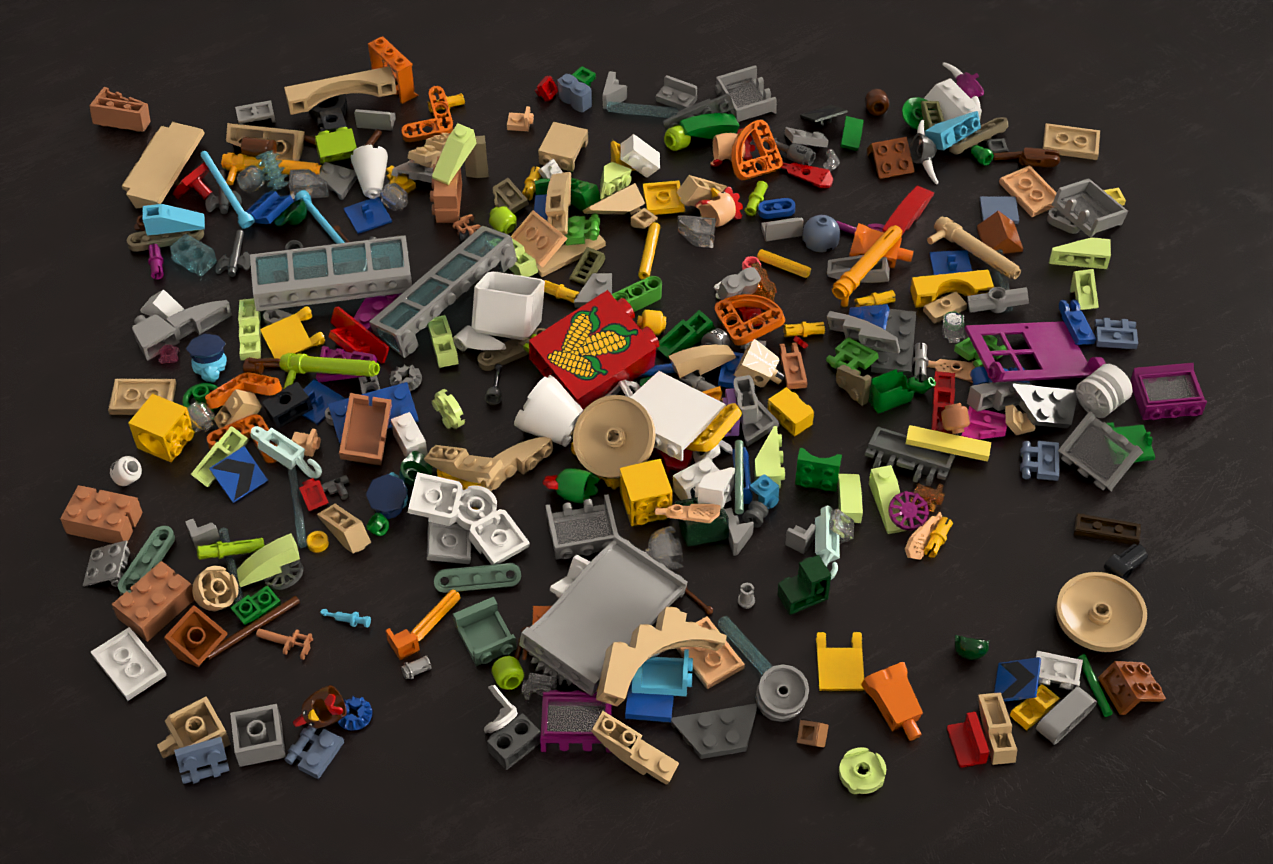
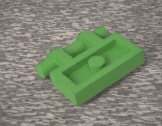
M593 213L589 220H586L585 216L568 218V234H565V237L568 238L565 241L566 246L585 244V239L597 240L600 231L598 214Z
M993 335L982 336L990 351L1007 350L1005 345L997 346L998 339ZM970 338L955 345L954 351L968 361L975 358L977 360L973 361V365L975 367H984ZM1003 355L993 356V358H994V359H999V358L1002 357Z
M848 337L835 348L836 356L829 355L826 358V362L830 363L831 367L835 369L841 365H846L851 369L857 370L858 367L866 370L879 357L878 352Z

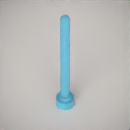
M202 151V159L238 214L239 225L242 229L250 227L255 222L252 215L243 210L206 151Z
M306 190L299 191L295 195V201L303 198L307 210L336 244L345 243L311 203L312 200Z

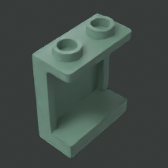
M494 597L453 613L454 625L476 666L487 664L493 659L502 655H508L517 649L516 638L514 634H510L498 612L497 602Z

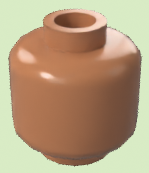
M961 403L947 405L941 412L943 428L947 431L951 430L952 434L965 432L964 428L970 425L968 409L965 406H961Z

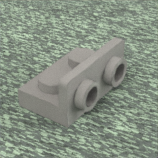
M666 75L664 77V86L656 95V101L683 110L696 102L697 86Z

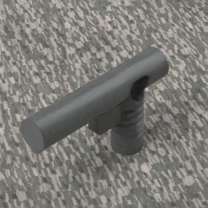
M347 475L321 484L324 492L328 491L330 495L338 492L342 500H346L349 497L344 484L349 483Z

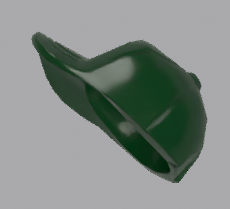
M299 199L287 207L275 219V225L280 227L287 223L294 226L301 223L307 214V206L304 199Z
M412 451L402 461L399 476L400 479H403L405 486L413 489L417 472L432 475L433 466L425 462L424 458L426 455L418 451Z

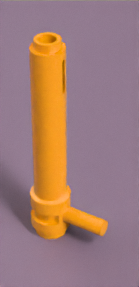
M230 152L223 154L221 161L222 168L229 171L226 180L228 185H233L237 172L255 171L317 178V174H320V169L322 168L321 165L313 162L252 157L245 154L235 155V153Z
M890 226L858 262L834 283L832 293L836 298L841 299L842 307L848 306L849 296L852 291L860 285V281L901 238L902 230L899 226Z

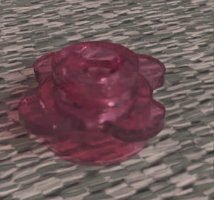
M165 345L159 350V362L161 364L176 363L179 360L177 353H179L178 347Z

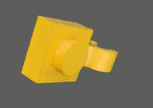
M391 165L386 168V171L389 173L386 176L390 180V187L401 197L416 188V183L409 179L408 175L403 173L393 176L392 169L394 166Z

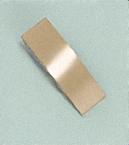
M728 345L692 347L669 356L672 367L680 378L696 370L702 375L736 358Z
M1001 693L978 695L983 730L992 764L1016 763L1017 747L1011 733L1012 724Z

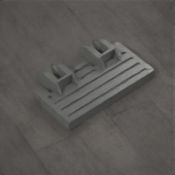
M881 427L876 428L865 452V456L874 458L875 453L878 454L873 469L879 468L881 462L887 463L886 466L891 465L893 468L897 459V466L914 470L915 466H918L913 482L918 483L921 474L927 476L926 486L930 487L936 472H938L937 478L946 480L955 458L954 454L905 444L907 435Z

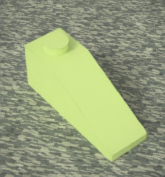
M461 124L455 126L445 143L434 169L433 179L447 185L450 184L477 144L473 129Z
M1088 238L1054 247L1051 251L1049 264L1107 269L1111 257L1110 239Z
M892 466L871 469L869 486L887 534L907 531L897 527L891 521L888 513L891 500L900 493ZM897 500L893 504L902 506ZM892 508V509H893V514H896V513L899 512L898 509ZM901 516L896 517V520L899 522L903 519Z

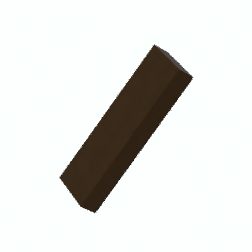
M1076 513L1074 535L1131 545L1134 543L1139 545L1141 524Z

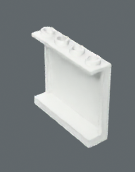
M660 371L630 397L639 402L653 419L656 433L654 448L680 461L683 460V450L708 427L726 406V404Z

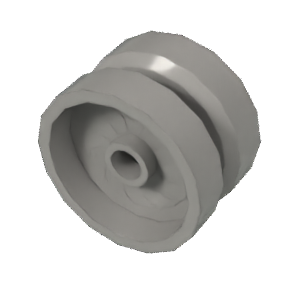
M782 664L771 667L765 671L757 687L755 698L759 710L772 721L785 722L794 719L800 714L808 699V682L803 673L793 666Z

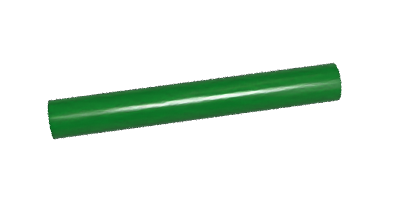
M1080 655L1077 659L1083 660L1082 670L1104 717H1108L1113 712L1086 655Z

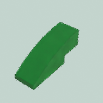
M727 113L698 115L681 120L679 123L683 127L685 135L712 140L718 134L736 133L740 127L734 114Z
M698 310L689 320H681L659 340V347L656 349L669 359L670 355L691 348L700 342L705 334L716 328L713 322Z

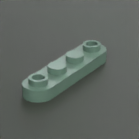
M160 526L152 532L118 583L121 596L126 591L131 593L129 589L162 561L175 541L172 528Z
M513 563L444 569L436 573L434 586L443 593H447L452 589L457 592L514 586L521 579V570ZM511 570L514 572V576L508 577L506 572ZM447 577L449 582L444 584L441 582V578Z

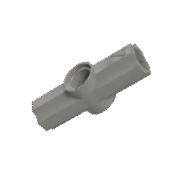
M994 287L990 289L989 293L967 296L969 312L991 310L995 313H1001L1010 306L1029 304L1027 287L1011 290Z

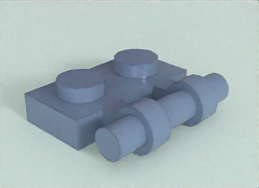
M1110 318L1095 319L1094 326L1097 327L1095 331L1096 347L1137 349L1138 336L1137 329H1135V321H1128V319H1121V321L1110 320Z
M1024 441L1020 449V456L1022 457L1020 471L1022 472V477L1029 479L1031 472H1037V479L1058 481L1059 443L1038 441L1037 447H1031L1029 441ZM1031 457H1037V462H1032Z
M308 725L307 728H303L300 738L296 744L290 746L288 755L284 760L289 764H293L296 758L301 760L298 764L299 770L319 779L344 744V740L325 729L318 736L314 734L318 728H312ZM308 742L311 743L310 749L307 752L303 751L305 745Z
M221 737L174 750L180 773L190 770V773L181 775L183 784L193 782V784L198 783L200 779L210 776L215 778L221 776L220 773L230 771L228 762L218 764L220 761L227 760ZM211 764V767L197 770V768Z

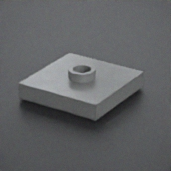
M428 522L427 560L470 564V530L462 528L459 524L446 526Z

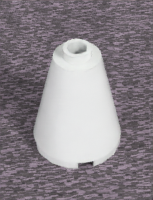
M373 145L361 146L353 151V155H351V162L363 194L370 199L380 196L383 190L388 154L380 146H378V149L373 148Z

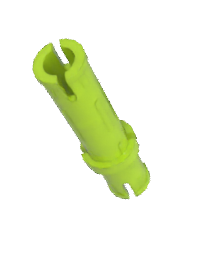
M263 538L228 543L219 541L212 545L197 546V556L199 560L215 557L222 559L228 555L256 552L264 547Z

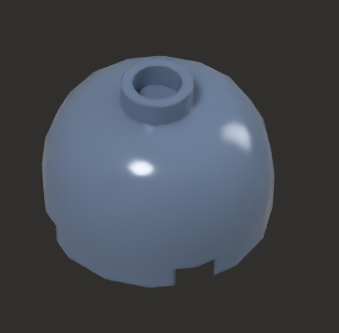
M815 215L805 223L802 240L806 243L808 249L816 252H826L827 249L832 248L833 250L839 244L840 228L832 217Z

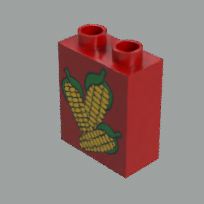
M606 290L529 340V359L544 377L548 378L551 375L557 379L584 410L592 402L608 394L619 381H633L655 366L656 348L659 347V341L649 327L646 326L640 329L633 321L635 313L626 299L616 300Z

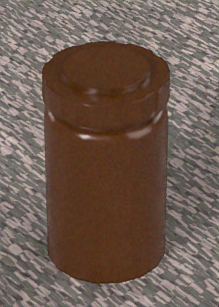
M243 137L241 142L242 154L275 158L277 152L275 140Z

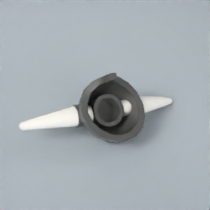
M921 120L917 134L909 147L912 162L922 163L932 181L938 184L932 166V158L937 151L936 144L925 136L924 120Z

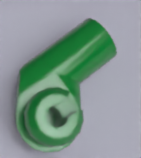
M911 377L908 379L907 385L910 391L924 394L933 388L936 382L932 377H929L922 383L919 382L918 378Z

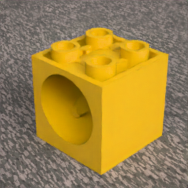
M155 394L148 398L128 422L138 449L169 462H172L181 453L182 448L194 436V429L187 407Z
M661 459L621 467L620 494L631 526L667 519L665 515L655 514L656 508L672 506L673 492Z

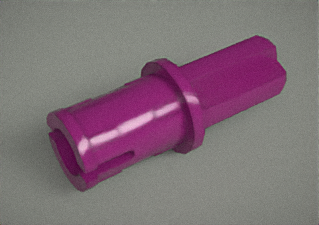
M158 244L149 245L148 264L151 267V277L154 279L156 273V279H161L164 276L162 268L164 260L161 257L160 247H158Z

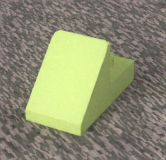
M1094 269L1073 272L1070 293L1075 292L1076 300L1080 304V310L1099 308Z

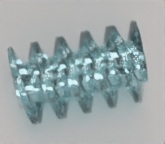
M273 150L255 157L257 160H262L258 165L259 167H265L261 170V173L267 174L264 180L270 181L267 184L268 188H273L270 192L284 188L291 183L290 181H284L288 174H281L285 167L278 166L282 160H276V157L280 154L273 153Z

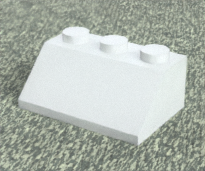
M951 78L936 84L924 97L928 101H939L944 121L974 111H978L979 120L981 118L982 110Z

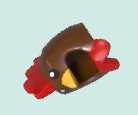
M328 685L312 693L304 701L301 709L302 714L293 721L295 727L307 723L312 728H322L341 720L346 716L347 709L339 691L334 686Z

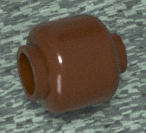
M873 89L865 96V105L870 114L879 116L888 110L890 105L889 99L883 90Z

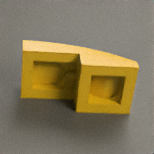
M1041 684L1037 689V697L1023 701L1011 711L1009 716L1025 730H1028L1057 704L1060 698L1045 685Z

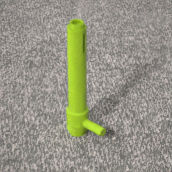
M295 353L282 355L279 362L280 368L288 373L283 389L294 383L297 373L313 372L374 377L380 371L379 364L375 361L312 357L306 354Z

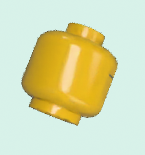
M644 310L642 316L637 318V325L640 329L647 326L656 336H659L661 332H665L666 317L663 316L661 311Z

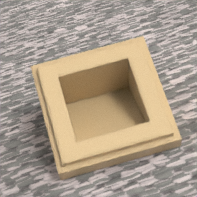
M643 208L631 217V226L644 229L656 221L658 217L646 208Z

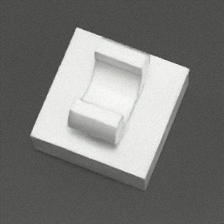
M554 159L538 170L541 176L546 179L551 178L552 174L563 173Z

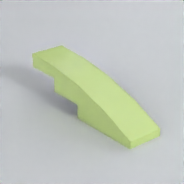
M254 298L239 300L240 359L261 358L260 311H256Z

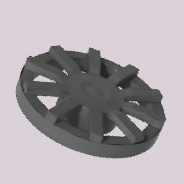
M296 560L290 565L289 563L281 566L282 573L263 580L271 589L281 590L288 588L301 578L303 565L300 560Z

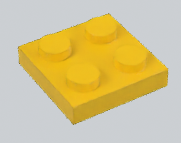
M680 181L643 184L646 209L654 215L685 212V205L676 193L681 187Z

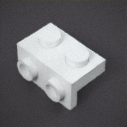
M1037 651L1036 657L1041 658L1038 684L1050 686L1051 682L1060 684L1059 688L1073 690V687L1076 688L1080 685L1079 679L1083 660Z

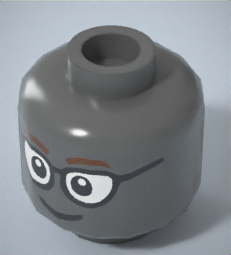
M713 329L702 337L701 346L728 345L730 347V337L722 329Z

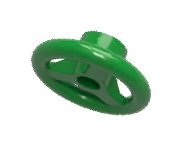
M200 383L190 387L183 396V406L187 407L189 413L198 416L215 412L218 408L202 410L200 408L207 404L205 396L210 393L209 389L214 391L218 387L211 383ZM192 394L196 401L193 408L189 404V398Z

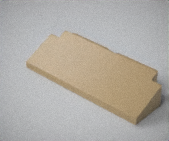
M172 122L169 128L160 127L142 153V157L122 184L123 190H126V195L135 208L162 203L205 134L202 129Z

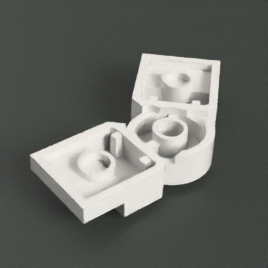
M417 472L408 513L429 517L428 522L446 526L457 522L462 528L470 530L469 540L480 555L482 553L485 555L491 565L500 564L529 547V541L505 510L499 509L497 511V500L490 490L475 485L463 490L459 481ZM471 507H477V508H479V509H478V510H474V509H472Z

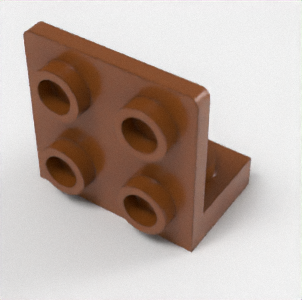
M907 137L871 143L867 148L868 156H874L879 179L914 172Z
M1114 661L1098 677L1120 715H1126L1140 701L1163 702L1166 699L1161 686L1155 681L1150 668L1144 662Z

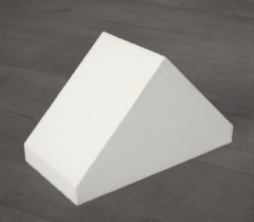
M162 290L151 296L140 311L149 316L158 315L167 322L166 318L183 311L184 308L165 290Z

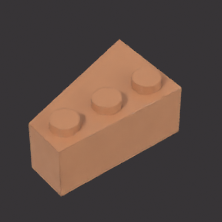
M105 86L89 105L93 124L144 132L151 122L147 103L132 97L127 99L122 97V93L119 92L112 93Z

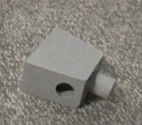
M139 315L135 318L134 323L136 325L132 327V330L147 361L180 343L176 329L160 316L152 315L146 319L145 316Z

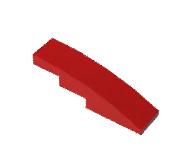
M917 185L891 215L882 232L885 233L890 226L896 225L901 228L903 235L906 230H909L914 221L917 222L933 197L934 192Z
M935 371L934 380L936 385L933 387L931 430L952 434L951 430L947 431L943 428L941 412L945 409V406L954 404L956 373Z

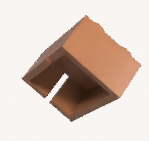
M436 163V164H433V172H434V169H435L437 163ZM461 167L449 185L432 178V189L434 191H430V201L434 202L432 204V215L436 216V223H454L459 221L462 193Z
M350 393L339 451L340 459L382 465L392 400L373 397L372 406H369V396Z
M78 485L60 520L66 534L114 544L125 540L129 541L133 533L132 527H136L143 512L136 497L99 490L97 493V490L94 488Z
M161 561L130 588L131 593L126 591L112 603L117 619L148 642L195 599L192 594V584L181 575H176L173 569Z

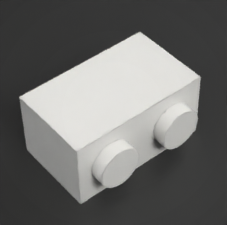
M633 134L621 143V160L647 178L660 169V153Z
M410 412L391 419L393 435L405 457L412 451H418L423 455L428 454L426 441Z

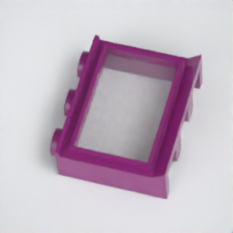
M1194 363L1134 368L1130 382L1143 420L1203 414L1207 400L1204 399L1195 375Z
M557 690L543 692L541 752H546V743H559L561 751L569 750V743H582L584 751H591L592 743H601L591 730L602 711L612 716V705L596 700L597 691L592 696L579 690L572 692H560ZM606 747V753H611V751Z

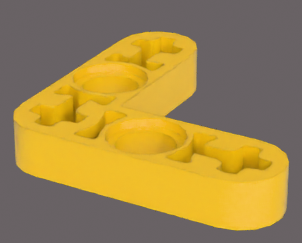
M731 403L725 406L708 427L685 449L708 452L715 448L741 417L742 412L737 404Z

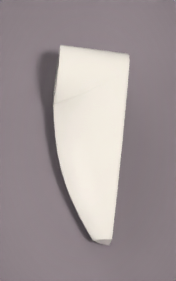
M469 325L453 337L454 345L461 351H465L467 348L477 350L506 349L505 344L488 334L476 333L472 326Z

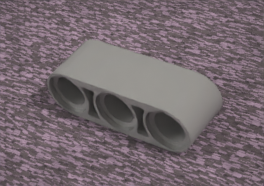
M1078 686L1041 719L1036 730L1055 745L1093 710L1097 701Z

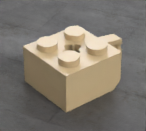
M206 696L167 717L165 723L170 735L166 737V740L157 744V747L162 757L166 758L175 754V749L221 737L224 748L230 745V741L225 728Z

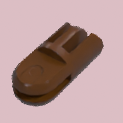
M1025 147L1018 162L1023 166L1055 167L1060 163V154L1055 150Z

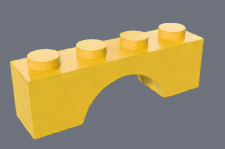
M977 270L912 277L910 292L915 308L936 301L939 296L945 293L957 292L965 296L989 293L990 289L994 288L989 270Z

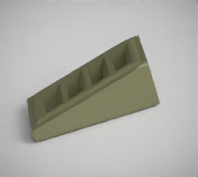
M921 101L925 130L944 121L939 101Z
M586 247L570 276V280L585 285L591 275L597 273L605 261L604 253ZM580 274L582 276H585L586 278L582 279L577 276Z

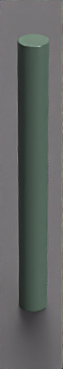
M736 440L735 513L742 514L744 512L743 441Z

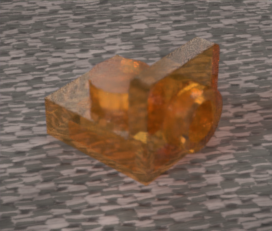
M918 483L914 493H918L927 502L928 509L931 512L935 511L937 505H942L945 494L942 493L943 485L941 484L935 490ZM916 500L915 505L920 504V502Z

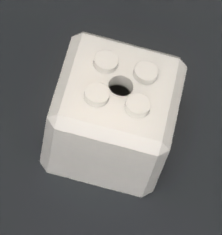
M487 272L474 287L472 328L474 331L491 336L526 340L542 320L545 281L507 273Z

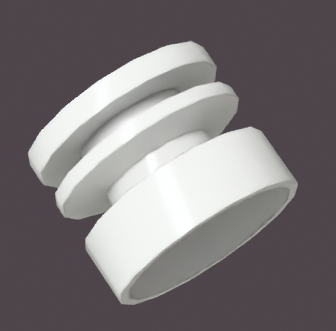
M1103 364L1080 382L1076 388V395L1082 407L1088 413L1089 411L1093 413L1097 418H1105L1128 400L1133 392L1132 384L1127 375L1112 364Z

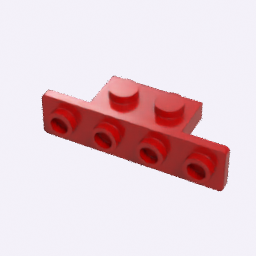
M339 306L335 307L331 324L337 329L330 330L328 337L347 352L357 351L374 354L378 362L381 364L385 363L389 346Z

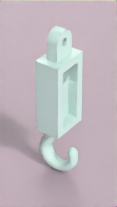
M255 426L251 429L250 436L258 442L257 448L289 469H292L297 464L310 478L316 479L321 476L322 469L313 459L307 460L308 464L314 467L315 471H313L303 460L305 452L303 447L273 428L266 431L261 427ZM272 441V442H274L275 444H277L278 446H274V445H272V444L269 443V442Z
M830 506L821 508V515L815 518V553L822 558L826 567L829 562L840 558L839 522L834 519L833 510ZM836 562L832 563L831 580L838 571Z

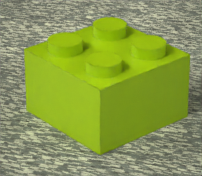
M341 127L336 129V132L331 133L329 131H322L315 136V145L320 164L351 158L353 151L357 148L352 128Z

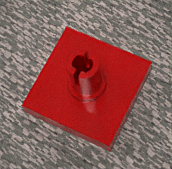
M205 162L181 180L173 192L177 199L191 188H194L204 200L212 193L202 182V179L209 171Z

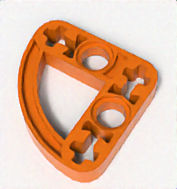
M756 120L750 123L735 138L731 159L734 173L738 179L748 180L775 172L781 168L783 164L781 155L770 128L764 120ZM751 133L761 157L743 162V145L747 136ZM763 142L769 144L770 150L764 148ZM755 163H759L762 166V171L757 170ZM750 169L747 173L742 172V170Z
M752 294L736 295L725 298L715 305L718 319L732 342L738 346L745 345L753 341V339H757L781 327L785 323L782 309L775 302L763 296ZM757 307L766 310V312L743 323L735 308ZM724 308L728 311V314L726 315L722 310ZM730 320H737L734 325H727ZM756 324L763 325L760 329H753Z

